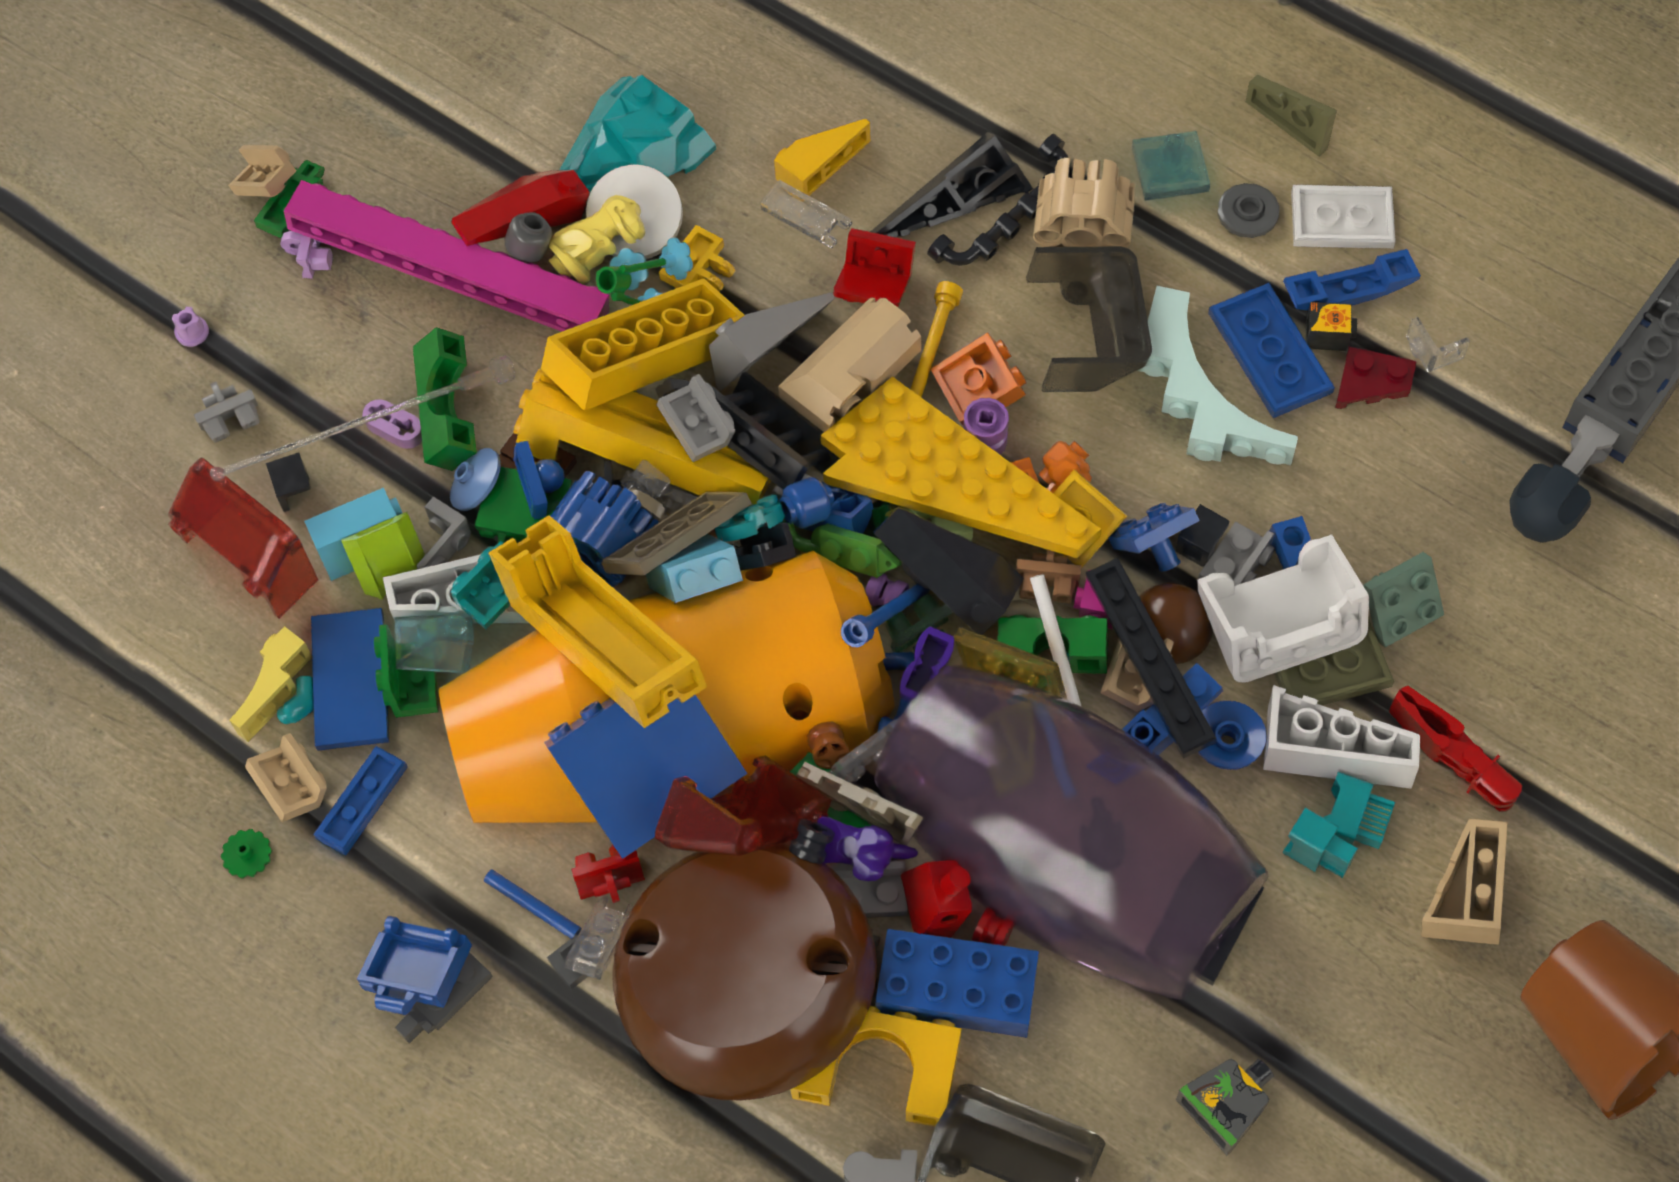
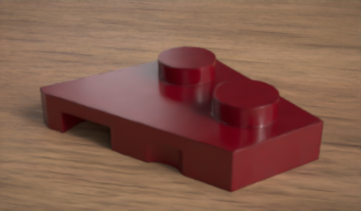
M1349 346L1335 408L1344 409L1347 407V404L1366 401V404L1380 402L1385 398L1398 399L1408 397L1417 361Z

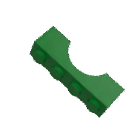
M436 327L413 346L424 463L453 471L462 462H465L477 453L474 423L459 419L454 408L456 385L460 375L467 366L465 341L462 335Z

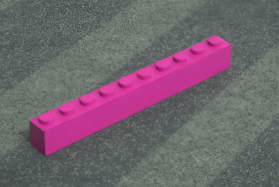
M301 180L284 210L288 230L561 332L609 313V294L602 293L596 286H586L577 283L566 275L553 274L543 270L534 263L526 264L511 258L504 252H494L481 247L479 244L466 246L462 239L451 236L442 229H432L421 225L415 219L403 218L389 213L383 207H373L359 202L351 195L335 193L321 184H311Z

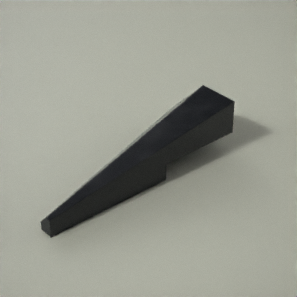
M987 132L870 232L891 237H903L923 227H931L971 213L982 206L994 202L999 203L1010 196L1027 193L1033 187L1018 164L1011 160L997 137Z

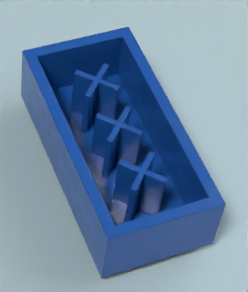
M887 929L875 1001L876 1008L880 1010L879 1013L894 1015L895 1012H906L915 1015L917 1020L932 1023L934 1019H942L954 1023L955 1027L1027 1038L1039 951Z

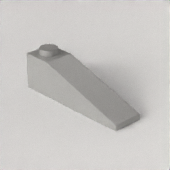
M831 292L746 314L735 323L730 318L715 331L718 337L709 345L718 389L720 391L725 389L738 379L743 372L748 371L764 355H768L788 336L793 335L818 315L836 298Z

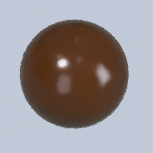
M1163 583L1147 589L1139 596L1163 641L1168 638L1174 642L1170 654H1172L1176 664L1193 660L1207 648L1212 637L1213 628L1199 593L1182 584Z

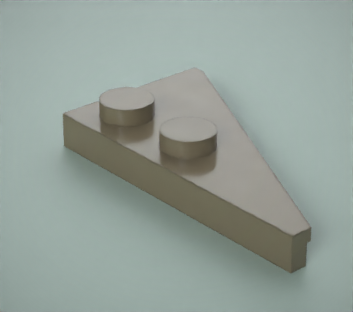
M807 762L803 764L796 775L870 825L886 829L892 835L893 840L901 845H908L923 819L920 815L880 797L869 788L864 787L862 789Z

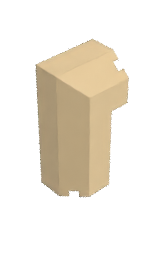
M869 298L778 386L779 398L825 432L892 376L895 377L921 351V335L917 329L911 333L907 327V324L911 322L907 314L886 298H880L877 302H875V298Z

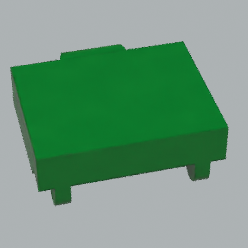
M500 468L498 479L491 492L481 502L475 527L479 534L489 538L497 536L498 543L500 541L505 543L507 539L511 538L519 541L524 540L527 537L525 530L545 518L535 520L534 517L532 518L517 469ZM564 478L563 484L558 490L553 493H545L548 502L546 517L548 515L551 516L553 511L556 510V507L572 486V479Z

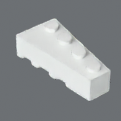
M480 555L383 577L389 609L396 624L477 623L454 602L451 590L453 589L454 581L460 574L465 571L470 572L478 564ZM510 605L493 623L529 622Z
M1273 685L1267 713V738L1263 770L1335 779L1337 772L1371 784L1412 788L1419 768V734L1375 719L1369 722L1357 718L1353 715L1354 712L1343 708H1339V711L1317 704L1318 700L1303 695L1301 699L1285 693L1286 689Z

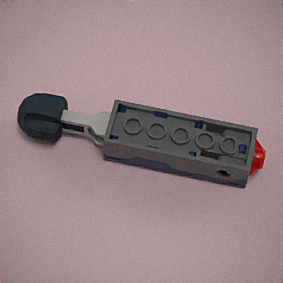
M1679 257L1574 400L1562 427L1574 435L1570 441L1571 454L1562 466L1554 464L1551 468L1542 463L1534 464L1514 488L1509 500L1510 514L1513 526L1524 537L1543 543L1558 540L1574 529L1591 505L1589 491L1578 484L1581 479L1580 476L1588 465L1604 462L1608 455L1624 463L1678 387Z

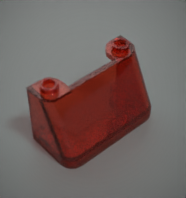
M765 755L754 758L752 765L757 768L747 779L742 777L737 780L732 793L708 798L696 790L697 783L689 777L675 778L656 827L655 839L669 849L742 856L797 839L799 821L801 819H808L818 822V819L822 816L828 817L827 812L832 799Z

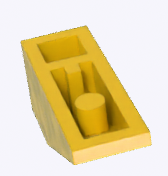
M862 119L798 139L788 148H783L774 159L776 180L804 201L871 142L870 122L867 119Z

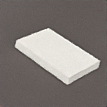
M1292 186L1293 246L1394 249L1395 226L1392 187Z

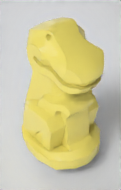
M614 195L609 197L598 212L562 228L552 236L548 247L555 255L548 261L559 274L568 277L573 276L578 283L587 284L591 277L590 270L602 264L606 255H612L616 252L615 244L612 241L614 237L621 235L626 243L633 244L636 243L637 239L641 240L645 236V228L640 218L641 209L634 200L624 196Z

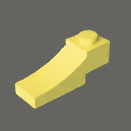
M285 626L277 634L271 635L264 643L263 649L260 651L264 660L258 679L247 699L229 720L237 734L247 742L277 713L279 707L283 706L296 693V686L292 678L312 658L306 643Z

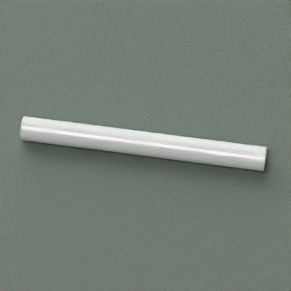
M1044 574L1031 577L1030 581L1070 717L1077 716L1083 713V709Z

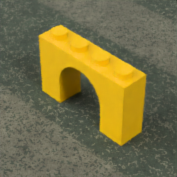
M870 1006L862 1026L839 1057L821 1073L791 1089L792 1099L830 1106L838 1066L843 1055L852 1046L868 1039L887 1040L896 1044L906 1053L913 1067V1076L906 1106V1121L944 1129L961 1041V1028H956L954 1023L942 1019H934L932 1023L917 1020L915 1015L906 1012H895L894 1015L879 1013L880 1010L878 1008Z

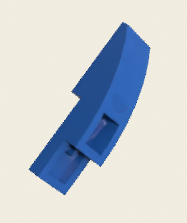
M1198 663L1183 675L1201 711L1223 692V687ZM1153 704L1146 711L1142 709L1090 760L1117 787L1155 759L1174 740Z

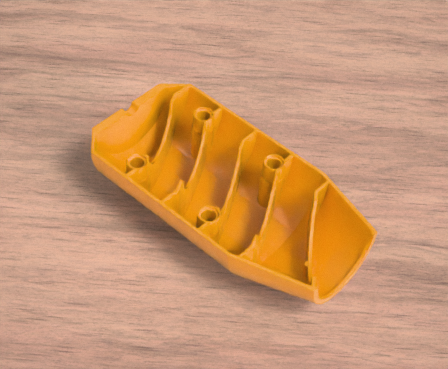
M815 551L796 555L797 557L765 567L741 571L743 581L677 603L659 593L628 600L697 659L707 687L697 693L696 696L747 772L745 776L729 787L791 771L808 752L812 753L807 742V735L815 725L823 722H834L840 725L844 734V740L849 747V754L870 749L879 735L880 719L885 716L889 717L895 707L891 678L883 663V659L886 657L878 627L874 629L873 638L857 648L846 644L841 636V627L846 620L855 615L866 617L873 613L862 583L858 581L856 575ZM537 630L532 631L439 688L440 703L452 755L473 823L597 822L544 742L550 739L548 733L564 722H567L568 725L581 718L580 712L586 706L595 701H599L602 704L610 696Z

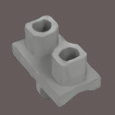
M217 382L210 384L214 393L202 398L207 409L194 414L201 430L205 429L214 443L230 436L224 420L233 416H237L243 429H248L260 423L256 409L258 404L251 389L236 395L237 392L233 385L220 390Z

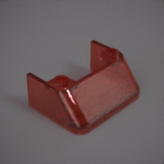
M200 457L189 467L168 512V516L171 519L168 525L186 544L197 536L238 569L245 579L242 586L256 599L260 595L266 599L273 614L280 619L319 580L300 539L287 524L204 458Z

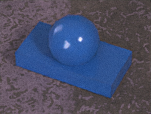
M528 441L516 443L513 460L532 518L534 517V520L546 517L548 502L545 493H553L561 487L564 481V471L559 463L552 459H542L535 463Z

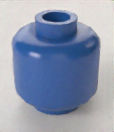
M809 477L784 488L779 503H781L785 521L790 525L794 524L796 527L804 529L829 518L831 505L834 504V495L827 484L823 485L818 479Z

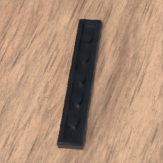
M1113 559L1086 572V578L1183 759L1216 744L1217 738L1119 559Z

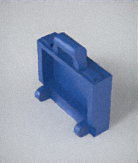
M388 916L384 923L385 929L378 933L357 977L359 985L365 991L376 993L375 1007L378 1010L406 1015L411 1011L416 1002L444 1008L472 947L471 942L466 935L459 934L453 928H447L443 931L400 922L397 917Z

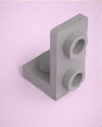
M432 497L426 504L425 510L429 518L428 524L442 536L418 563L417 569L448 562L456 551H460L466 546L470 538L471 531L466 517L435 497Z

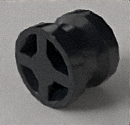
M801 819L797 826V839L791 841L789 851L808 862L824 863L827 855L825 851L826 845L832 842L835 833L821 823Z

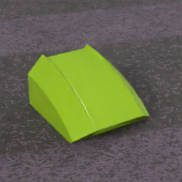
M404 512L341 540L364 593L382 600L386 595L383 577L417 570L418 563L425 556L408 512Z

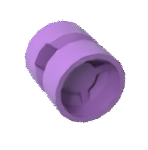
M991 398L977 399L967 406L965 410L964 429L1001 455L1007 446L1008 411L998 400Z

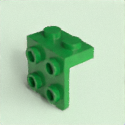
M379 625L380 636L374 637L376 658H381V669L376 670V684L378 691L383 692L385 706H391L396 718L438 713L436 660L433 642L396 646L388 625Z

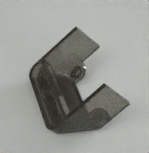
M1121 246L1036 247L1026 276L1027 283H1060L1061 294L1066 301L1075 305H1089L1097 357L1052 358L1042 384V392L1098 391L1143 368L1151 356L1152 344L1136 255L1130 249Z
M962 1084L957 1088L935 1126L917 1181L926 1182L933 1168H936L944 1176L957 1177L967 1173L969 1168L973 1167L1007 1182H1092L1105 1147V1141L1098 1134L985 1088L972 1084Z

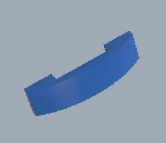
M1408 249L1379 255L1376 257L1374 264L1320 277H1318L1315 270L1286 277L1283 282L1295 308L1309 310L1310 302L1352 304L1353 306L1374 300L1414 283L1420 279L1421 275Z

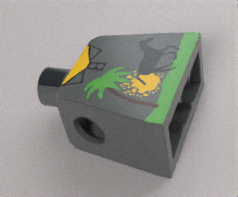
M1231 1058L1183 1086L1178 1092L1176 1101L1216 1145L1228 1155L1266 1108L1270 1099L1261 1088L1274 1075L1271 1069L1260 1059H1257L1244 1071Z

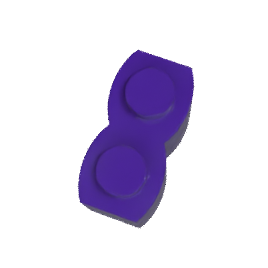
M931 626L921 634L916 644L914 661L906 668L901 679L900 699L921 708H925L932 701L937 691L939 674L943 672L951 659L954 636Z

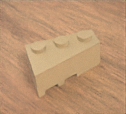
M1468 819L1450 858L1448 868L1436 889L1432 903L1423 917L1421 937L1499 945L1508 822Z

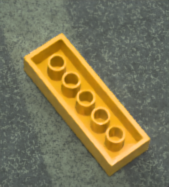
M703 278L549 336L546 342L541 370L585 411L711 360L709 345L718 337L715 331L730 318L735 323L744 314Z

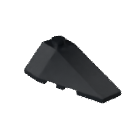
M897 507L873 532L980 637L1006 612L1024 580L999 553L984 548L963 536L954 534L900 507Z

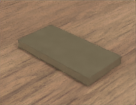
M705 492L603 559L601 563L606 573L644 576L751 505V501L747 493Z

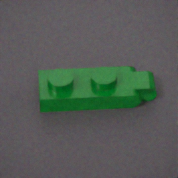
M305 160L299 168L294 167L296 172L284 183L285 188L278 195L270 197L254 219L256 227L279 238H282L285 232L291 231L287 229L284 210L301 180L311 184L323 185V179H321L325 171L323 166Z

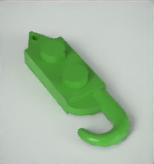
M827 523L813 530L810 540L797 534L794 524H788L794 548L805 553L815 551L840 567L878 578L885 571L897 568L902 564L878 538Z

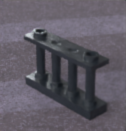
M743 372L733 393L724 396L712 387L718 404L723 411L730 414L734 422L735 433L728 447L782 490L793 483L801 481L808 468L815 467L823 474L840 459L821 444V435L824 433L821 429L749 373Z

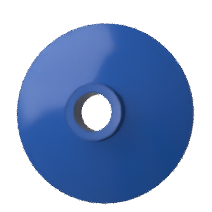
M1237 701L1215 702L1202 710L1217 738L1216 744L1198 752L1205 761L1221 769L1236 770L1251 765L1260 757L1264 750L1267 736L1265 725L1257 712ZM1230 736L1234 739V743L1226 744L1221 738Z

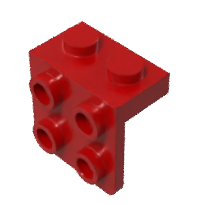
M851 228L848 234L845 264L834 286V296L847 302L865 303L869 298H875V302L880 298H886L892 304L899 307L912 276L916 242Z

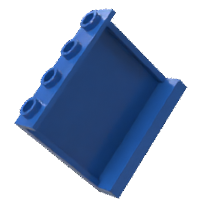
M696 695L684 703L675 699L667 705L670 712L646 728H643L610 697L602 704L599 701L589 704L580 712L581 718L570 725L564 722L548 733L550 739L544 742L546 747L622 859L747 774Z

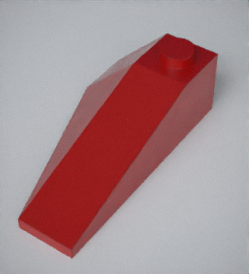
M549 170L520 177L452 218L451 223L466 246L505 238L512 219L518 214L529 212L539 214L548 222L550 227L580 221L590 192L574 170Z

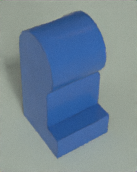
M1303 516L1272 524L1269 530L1274 533L1271 546L1275 548L1282 570L1298 565L1300 551L1307 542L1311 541Z

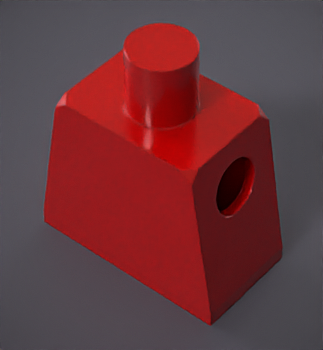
M959 860L930 861L901 874L913 932L952 938L972 912V903L968 890L971 877L969 872L963 868L962 863Z

